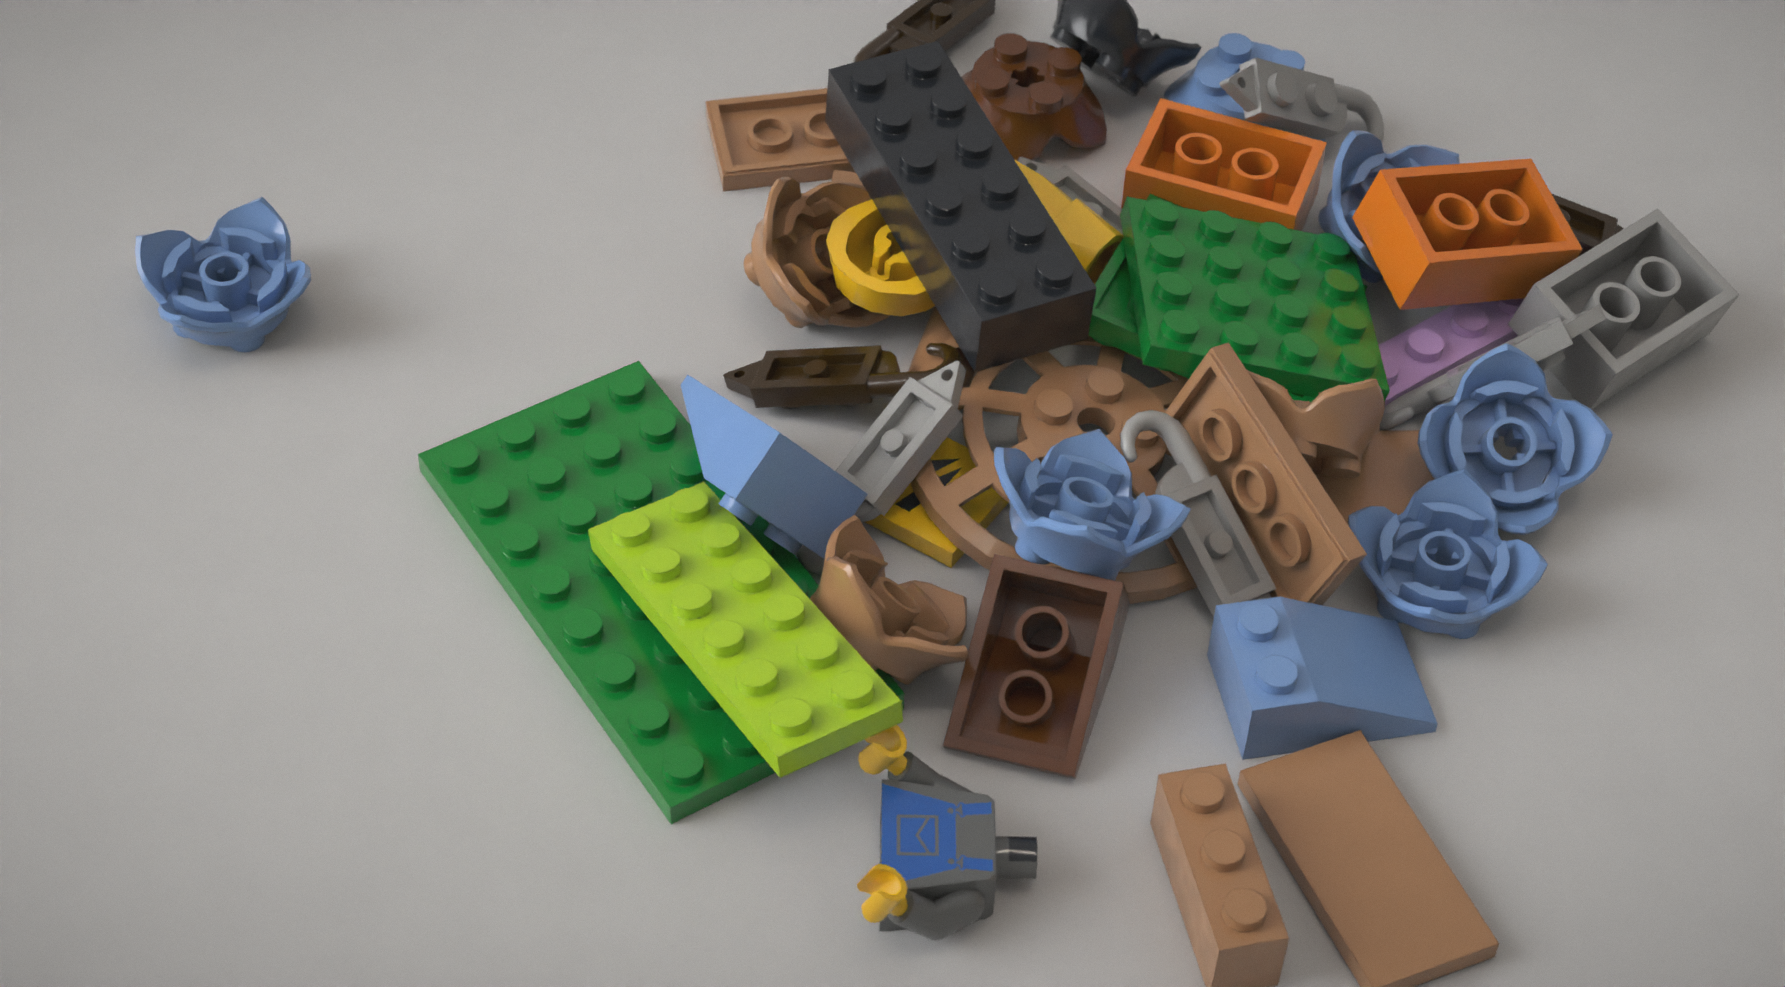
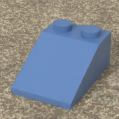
M687 375L681 383V389L703 477L725 492L718 504L750 526L758 515L770 522L763 534L794 555L804 545L825 559L830 535L843 521L856 513L868 493L774 428Z
M1285 597L1216 605L1207 657L1242 760L1293 753L1361 730L1368 742L1436 732L1438 723L1397 621Z

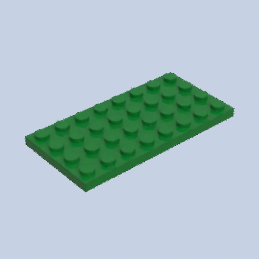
M640 361L418 454L419 468L422 475L670 824L775 773L591 549L588 529L612 520L623 513L634 511L673 495L681 489L690 488L705 482L720 500L725 492L704 479L691 425ZM758 515L750 526L735 516L810 599L819 585L793 553L763 534L769 525L768 521ZM878 668L875 672L902 701V710H904L905 693L889 673Z

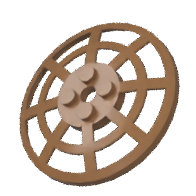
M953 335L943 342L955 349L959 348ZM1089 335L1088 339L1069 345L1101 347L1097 365H1071L1064 367L1049 351L1022 358L1040 376L1026 394L989 389L997 376L1014 361L979 371L972 379L969 387H962L958 409H963L962 426L964 441L971 460L976 467L944 486L935 472L930 458L911 481L912 489L931 521L957 548L982 567L990 570L994 554L1024 560L1016 553L1015 547L998 539L974 521L961 508V506L991 487L1003 499L1009 502L994 465V453L984 432L982 412L1019 416L1017 423L1018 444L1011 448L1025 452L1032 462L1038 458L1041 464L1052 446L1066 438L1086 433L1079 427L1082 424H1095L1102 427L1108 433L1106 437L1123 455L1120 447V433L1126 421L1138 412L1154 410L1165 413V409L1173 402L1188 381V378L1172 371L1158 369L1173 382L1147 388L1137 379L1121 372L1125 354L1140 360L1142 358L1116 347L1102 345ZM930 355L919 371L934 369L944 359L939 356ZM1142 431L1138 434L1135 441L1136 461H1126L1132 473V492H1134L1136 497L1142 492L1146 496L1155 494L1158 483L1154 477L1163 464L1165 454L1172 456L1165 442L1157 433ZM1171 536L1164 540L1176 563L1155 569L1118 572L1115 581L1124 583L1130 604L1161 600L1197 588ZM1051 562L1048 564H1044L1046 566L1068 570Z

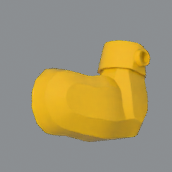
M1015 160L1095 285L1123 239V234L1080 199L1076 198L1073 201L1046 177ZM872 199L847 209L832 221L826 239L836 287L850 302L870 312L900 317L924 312L935 306Z

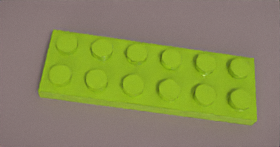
M705 482L690 488L681 489L673 495L634 511L623 513L612 520L588 529L592 551L780 778L903 722L902 701L735 515L718 504L720 499Z

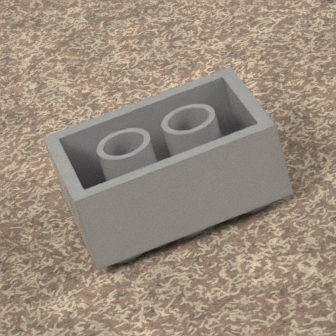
M1657 208L1535 283L1508 325L1519 336L1558 316L1561 320H1564L1600 305L1606 319L1572 338L1573 345L1562 349L1566 358L1549 368L1578 402L1593 410L1709 335L1740 294Z

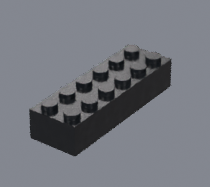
M935 41L829 69L825 122L974 372L1088 339L1097 288L940 43Z

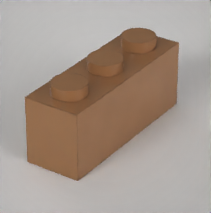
M1226 763L1158 774L1150 824L1205 987L1277 986L1289 936Z

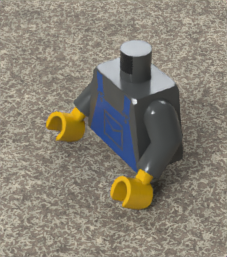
M897 725L865 739L869 745L859 753L858 762L860 768L872 775L879 774L885 769L888 770V779H882L880 864L872 867L857 883V888L860 892H866L871 895L861 906L862 914L871 923L879 922V931L908 929L930 940L939 941L977 920L987 919L993 915L996 878L1036 879L1037 837L996 836L995 801L990 796L972 792L937 773L911 752H905L907 740L905 734Z

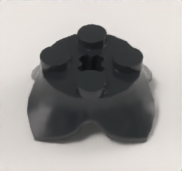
M1058 0L1057 15L1053 25L1054 31L1050 36L1060 46L1076 50L1081 55V67L1091 71L1096 63L1098 67L1110 74L1108 80L1135 97L1142 87L1146 88L1155 78L1168 70L1190 63L1197 57L1202 48L1198 43L1190 44L1161 38L1157 33L1152 36L1149 29H1140L1138 27L1139 20L1127 0Z

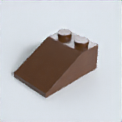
M994 554L970 642L968 658L965 661L945 735L944 748L1076 779L1115 664L1130 605L1124 583Z

